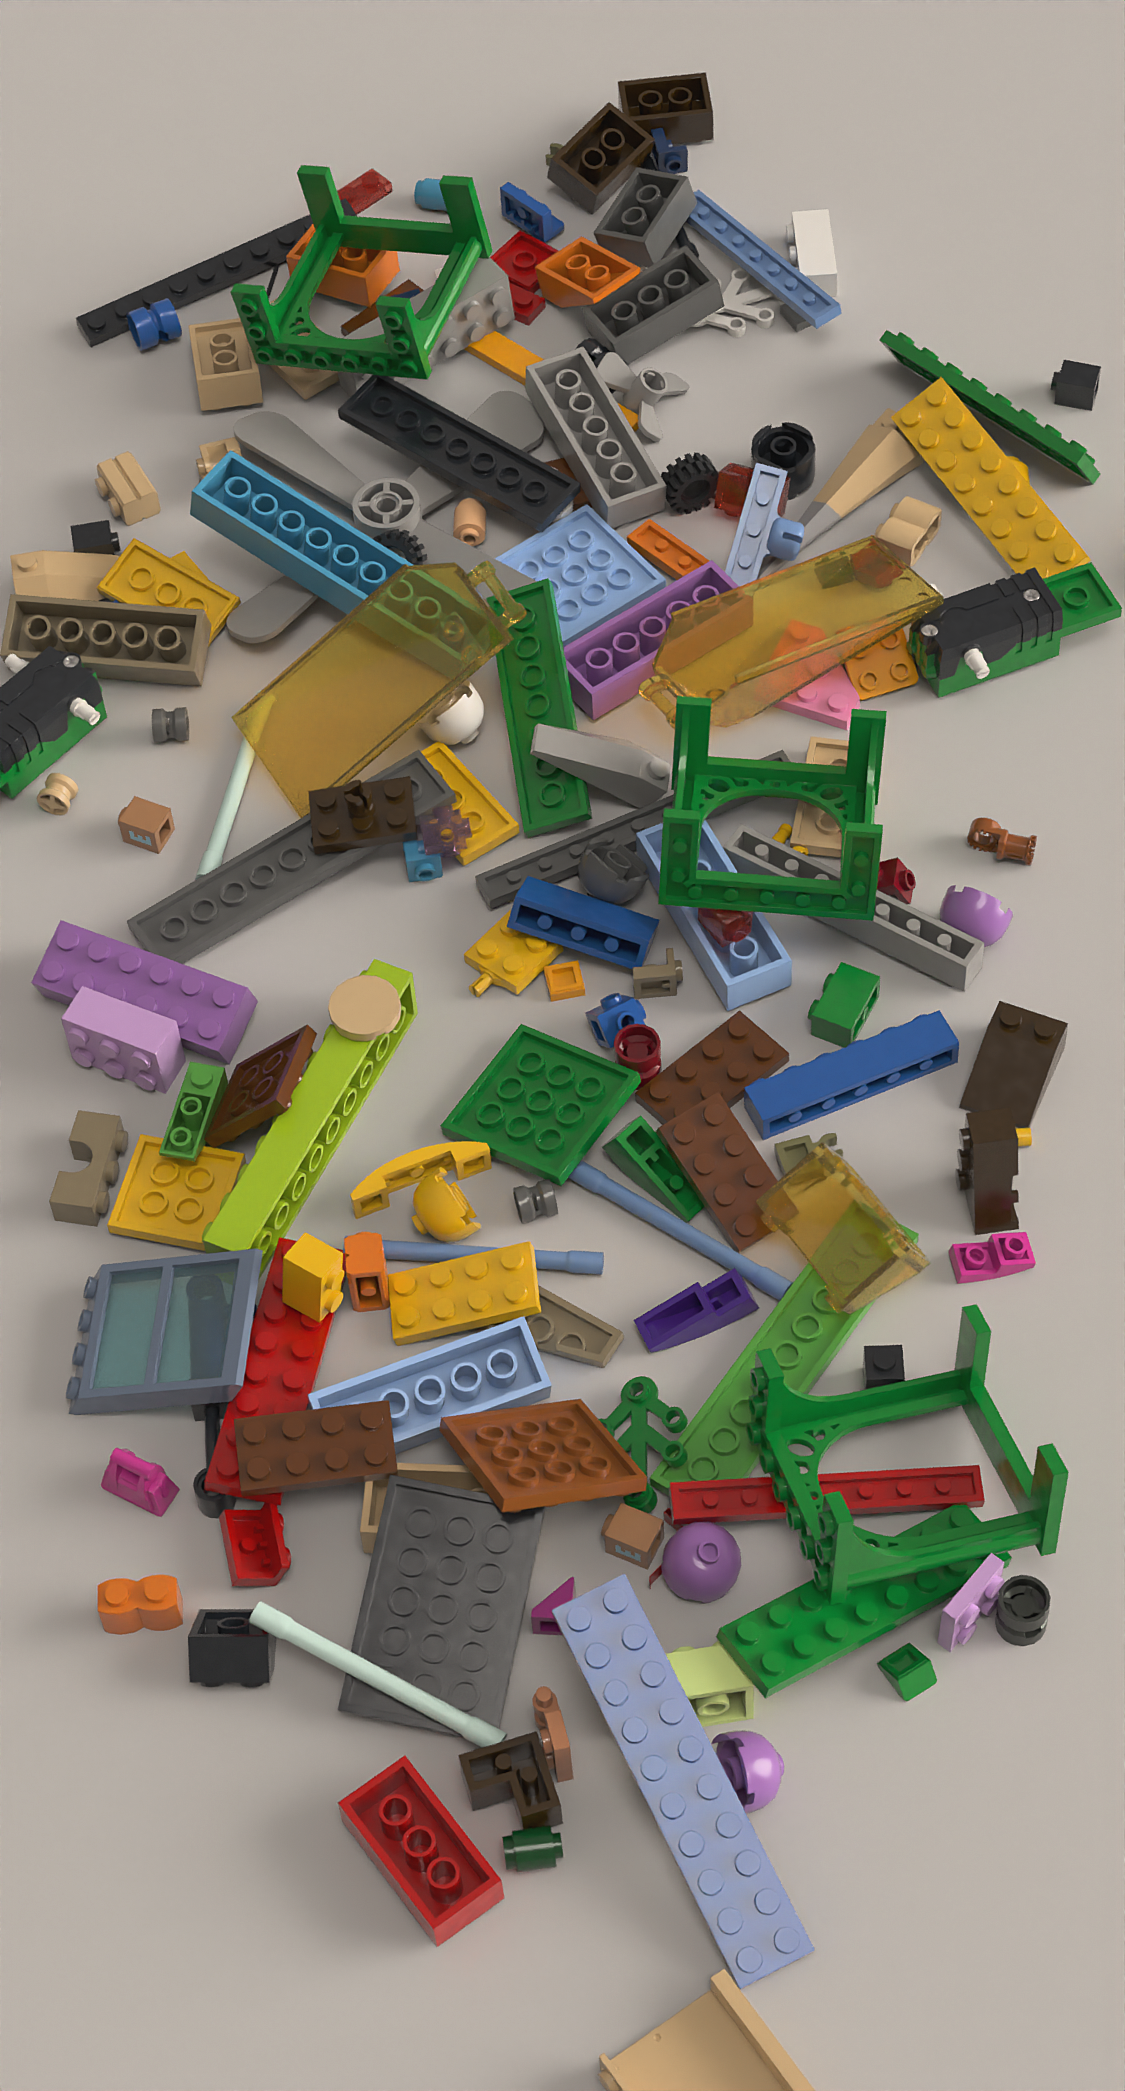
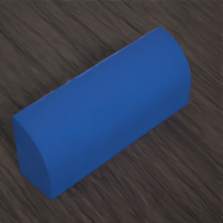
M527 876L515 896L507 927L633 969L632 967H642L644 965L660 920Z

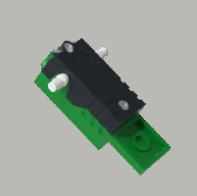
M1092 562L1042 579L1034 567L1026 570L1024 574L1017 573L1011 575L1010 579L1002 578L995 581V584L990 585L988 583L948 598L944 597L942 592H939L935 584H930L924 589V594L927 596L926 599L929 604L916 608L912 614L909 641L906 643L908 652L913 656L921 669L923 676L939 698L1059 655L1062 637L1121 617L1122 607Z
M49 646L31 662H26L15 654H10L5 660L6 666L16 674L0 687V791L12 799L107 718L102 697L103 690L97 680L96 671L84 667L80 655L75 652L58 651Z

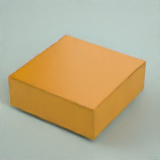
M578 960L544 966V976L551 1002L585 996V987Z

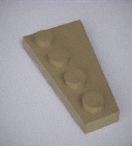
M538 1285L541 1313L525 1316L537 1350L605 1368L624 1339L623 1332ZM508 1321L482 1326L474 1329H469L467 1331L478 1333L486 1329L495 1327L497 1325L506 1323Z

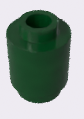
M551 1825L513 1830L512 1835L502 1836L507 1870L517 1868V1872L552 1868L556 1867L555 1858L563 1857L560 1832L552 1833Z

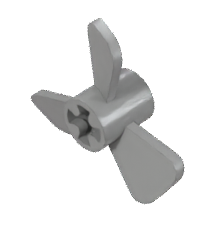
M614 352L607 353L597 366L598 372L608 388L624 393L623 403L627 409L638 414V427L640 431L651 440L659 442L663 435L653 407L662 396L685 394L690 386L675 374L667 372L662 374L657 369L650 367L644 368L636 376L618 354Z

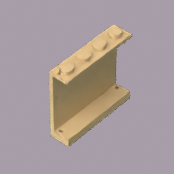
M725 1969L710 1978L711 1990L611 2060L608 2059L605 2053L599 2056L601 2072L598 2074V2077L606 2091H815Z

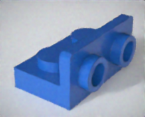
M510 182L500 187L502 216L533 237L546 243L564 230V222L553 216L551 210L545 204L538 202L524 190L517 188Z

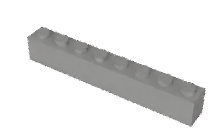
M740 824L723 846L724 851L738 873L840 881L839 871L743 824ZM878 890L876 892L873 921L812 916L965 992L982 968L984 942Z

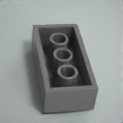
M685 245L645 269L595 304L584 306L582 311L589 334L609 351L618 354L629 365L724 307L719 281Z

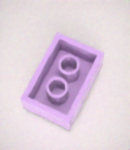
M84 986L80 988L61 1018L72 1059L82 1066H93L104 1070L114 1078H125L136 1082L143 1089H154L166 1094L186 1062L177 1021Z

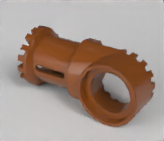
M981 817L972 821L967 842H970V846L974 845L973 848L975 850L978 847V851L983 850L984 852L997 853L996 859L1011 858L1025 861V865H1031L1034 853L1031 852H1035V849L1032 848L1036 847L1037 836L1024 837L1009 834L1008 830L1001 829V826L996 821ZM983 832V834H986V833H989V834H988V836H984V835H981V834H979V833Z

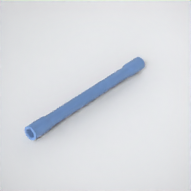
M582 1160L568 1177L588 1190L608 1198L730 1270L735 1268L742 1277L751 1281L757 1288L779 1301L793 1284L792 1281L773 1270L758 1265L611 1180L605 1173Z
M382 1240L385 1259L443 1262L500 1248ZM534 1250L536 1269L603 1274L604 1252Z

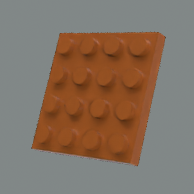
M582 1399L441 1417L439 1431L502 1512H519L522 1509L542 1506L554 1507L558 1504L575 1501L589 1502L596 1498L627 1496L629 1493L646 1491L648 1477Z

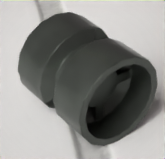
M1014 1576L1004 1582L999 1590L995 1625L999 1635L1008 1643L1016 1646H1028L1039 1641L1044 1635L1047 1627L1051 1597L1048 1588L1042 1581L1033 1576Z

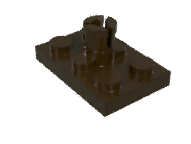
M410 776L373 782L365 781L364 783L361 780H354L345 786L308 791L315 855L418 840Z

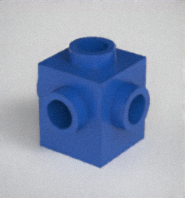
M613 993L602 998L600 1006L585 1013L598 1045L607 1048L614 1047L615 1036L622 1028L632 1024L645 1025L644 1019H646V1013L642 1004L637 999L620 995V993Z

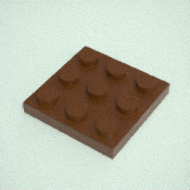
M308 1024L236 1065L204 1138L213 1148L227 1141H235L241 1133L250 1128L257 1129L268 1118L274 1115L280 1116L288 1110L292 1104V1093L303 1077L302 1069L313 1053L312 1045L317 1036V1033Z

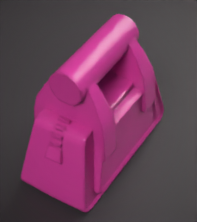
M115 1448L113 1450L101 1482L103 1489L159 1517L163 1516L180 1490L166 1475L162 1466L152 1462L149 1463L137 1457L134 1452L126 1448Z

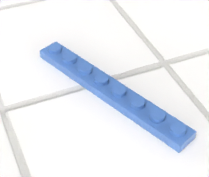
M700 190L694 192L697 204L686 220L694 229L816 329L842 314L840 304L703 192Z

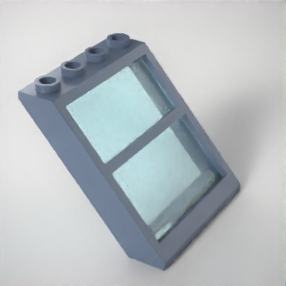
M247 1249L101 1265L94 1277H88L83 1297L89 1300L87 1310H82L78 1322V1331L83 1332L81 1343L76 1344L72 1356V1365L77 1366L75 1377L71 1376L66 1390V1398L71 1399L69 1414L84 1415L231 1402L243 1387L263 1250Z

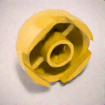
M439 1167L425 1177L417 1186L412 1201L416 1214L411 1218L422 1235L429 1232L439 1241L446 1243L458 1242L479 1230L481 1225L477 1222H471L470 1218L473 1219L477 1216L455 1181L450 1185L446 1183L443 1177L448 1175L445 1169Z

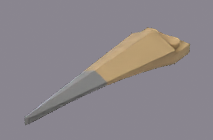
M887 408L873 425L869 424L799 519L798 522L804 526V536L802 543H800V551L859 505L925 461L891 419V416L896 411ZM772 556L758 575V585L764 583L788 561Z

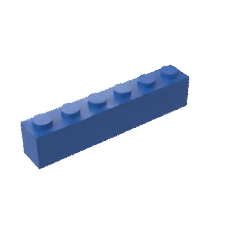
M940 1010L928 1015L922 1014L898 1027L886 1028L880 1034L868 1039L856 1040L847 1047L832 1053H823L816 1057L815 1060L800 1066H790L780 1074L767 1079L755 1080L749 1086L744 1087V1108L762 1140H765L958 1063L959 1041Z

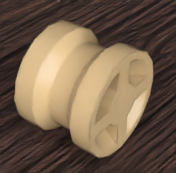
M51 773L45 781L46 788L40 790L36 799L45 811L54 815H65L70 808V800L76 797L79 789L77 784L68 776L60 773Z

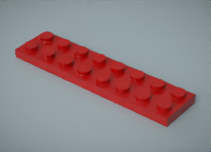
M281 1237L278 1239L251 1328L243 1387L234 1399L228 1403L205 1478V1490L280 1506L284 1492L242 1497L234 1419L308 1410V1394L314 1391L336 1311L333 1313L329 1312L319 1323L282 1302L283 1257L297 1241ZM343 1253L342 1270H344L341 1292L347 1276L345 1253Z

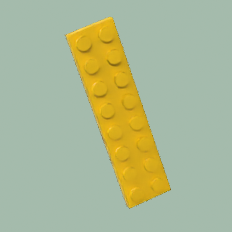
M942 377L891 416L896 426L1015 574H1024L1026 570L1035 567L1042 579L1091 561L1081 546Z

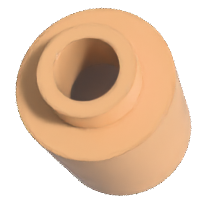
M466 498L460 501L454 510L453 537L470 546L479 545L484 541L486 535V510L479 500Z

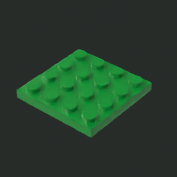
M520 1024L440 1127L443 1135L459 1142L487 1143L491 1156L562 1186L641 1083L639 1073Z

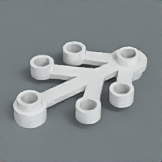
M738 268L732 272L731 281L722 295L724 307L691 327L710 324L727 329V333L731 337L738 338L743 336L746 332L745 320L740 317L729 318L719 315V313L728 312L756 320V325L760 328H770L774 324V312L769 308L760 309L747 304L772 296L776 299L779 298L765 286L738 294L742 288H746L750 284V274L743 268ZM716 278L719 281L720 289L722 292L721 280Z

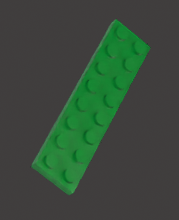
M886 330L880 338V342L899 363L931 383L942 377L964 404L1086 481L1094 484L1101 475L1094 466L1095 459L1087 454L1088 450L1074 440L1068 443L1061 438L1062 434L1048 424L1045 427L1041 426L1036 422L1037 418L1025 409L1021 408L1018 412L1011 406L1012 402L999 393L993 396L986 391L988 388L983 383L973 377L969 381L962 376L963 372L949 362L944 365L938 361L939 357L925 347L920 350L914 346L915 342L905 334L899 332L896 336Z
M547 578L487 597L524 833L530 838L593 819L586 781L530 754L534 728L537 724L578 731L553 584Z
M953 1505L894 1537L927 1535L981 1521L967 1505ZM1008 1552L995 1554L996 1557L1004 1562L1003 1569L1008 1567L1012 1559ZM988 1556L848 1588L846 1602L830 1605L824 1590L819 1591L814 1579L719 1628L716 1638L763 1697L767 1698L955 1596Z

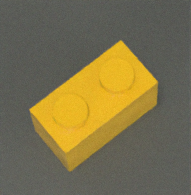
M305 1232L283 1257L282 1302L319 1323L329 1312H335L343 1299V1293L341 1292L344 1270H342L343 1253Z

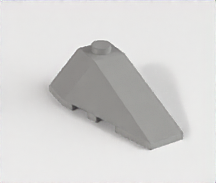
M537 724L534 728L530 754L638 808L656 802L668 791L671 764L628 740Z

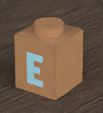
M134 796L129 805L121 810L118 817V825L120 826L123 842L157 854L161 852L175 830L171 808Z
M620 1503L615 1515L609 1514L601 1530V1535L604 1536L605 1552L648 1570L664 1539V1520Z

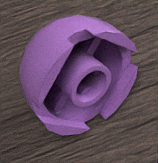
M951 885L947 889L940 908V921L984 942V947L991 946L1002 938L1013 917V913L1009 908L1005 913L999 909L1001 901L971 887L964 886L962 892L955 891L956 885Z
M693 1522L678 1529L668 1540L663 1551L661 1567L668 1587L680 1598L710 1603L722 1598L736 1583L742 1565L741 1551L735 1538L724 1527L711 1522Z
M730 1731L720 1733L714 1737L711 1744L718 1743L716 1755L746 1814L765 1807L776 1797L781 1784V1776L784 1774V1762L781 1755L776 1752L773 1745L765 1737L752 1731Z

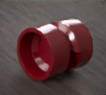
M644 1024L627 1025L617 1033L614 1040L615 1063L639 1073L641 1083L635 1089L639 1090L662 1072L660 1058L661 1041L659 1035L653 1028Z

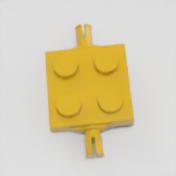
M509 910L463 954L465 963L481 974L477 980L469 985V990L473 995L476 994V997H480L492 984L505 987L518 995L544 970V966H548L564 951L563 946L508 928L507 924L511 913Z

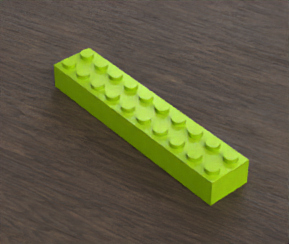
M374 959L368 970H363L360 975L377 976L387 980L397 990L401 1002L400 1020L388 1034L385 1035L384 1032L371 1041H353L340 1035L333 1024L327 1027L321 1047L317 1052L314 1051L308 1059L306 1071L292 1093L291 1106L282 1115H274L272 1127L266 1136L262 1135L258 1140L252 1160L241 1168L237 1179L238 1183L231 1193L228 1192L224 1196L214 1222H209L206 1225L202 1235L206 1254L247 1249L263 1250L259 1279L261 1278L274 1256L279 1237L284 1238L418 1014L412 972ZM236 1273L216 1275L222 1282L234 1286Z

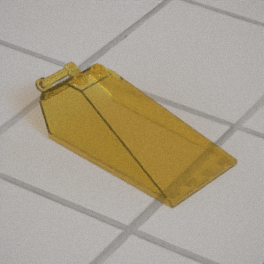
M871 535L672 612L671 622L652 663L655 676L644 680L639 685L638 692L643 699L651 701L666 716V722L673 729H675L676 707L661 693L662 691L668 690L676 699L677 696L712 698L710 725L727 728L760 714L944 604V596L875 536Z
M487 560L480 563L468 574L455 562L411 566L404 564L231 717L300 818L310 813L308 791L345 786L514 639L507 629L511 625L523 620L527 615V611L521 603L515 602L495 575L496 569L490 561ZM481 582H485L505 611L499 617L477 589Z

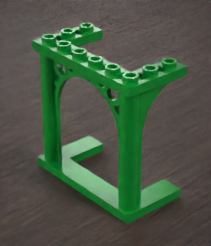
M301 165L297 171V176L315 232L279 297L271 304L264 286L235 283L231 290L234 304L256 364L428 380L432 372L428 357L478 258L489 259L493 251L473 178L442 176L439 186L450 220V224L346 216L344 215L330 168ZM340 247L449 256L424 305L415 315L410 298L379 297L375 305L384 334L363 339L337 338L319 330L310 319L309 311L313 296ZM301 333H310L308 336H297Z
M677 696L671 790H674L672 809L664 808L658 904L873 921L883 825L874 824L875 805L878 804L887 711L851 709L846 766L708 756L712 698ZM745 796L789 798L808 802L826 812L840 829L842 837L840 881L697 870L703 822L718 806Z
M977 1304L962 1307L955 1369L953 1371L835 1396H815L796 1391L784 1383V1374L772 1349L756 1351L755 1368L750 1370L753 1395L748 1397L751 1422L746 1425L747 1436L752 1446L756 1445L759 1450V1459L763 1472L765 1474L769 1473L773 1480L772 1487L777 1502H783L786 1508V1520L789 1529L796 1531L799 1536V1546L803 1559L805 1561L810 1560L812 1564L815 1585L819 1591L824 1590L830 1605L846 1602L848 1588L989 1556L991 1553L995 1555L1034 1545L1041 1556L1056 1553L1069 1472L1053 1443L1038 1446L1034 1475L1029 1470L984 1386L991 1329ZM962 1406L1018 1514L915 1537L880 1535L854 1525V1520L840 1491L822 1494L818 1481V1468L829 1447L852 1431L871 1425ZM823 1435L824 1439L816 1440L815 1437ZM801 1444L810 1448L813 1454L809 1456L796 1455L789 1450L788 1446ZM800 1467L807 1468L808 1472L800 1473Z

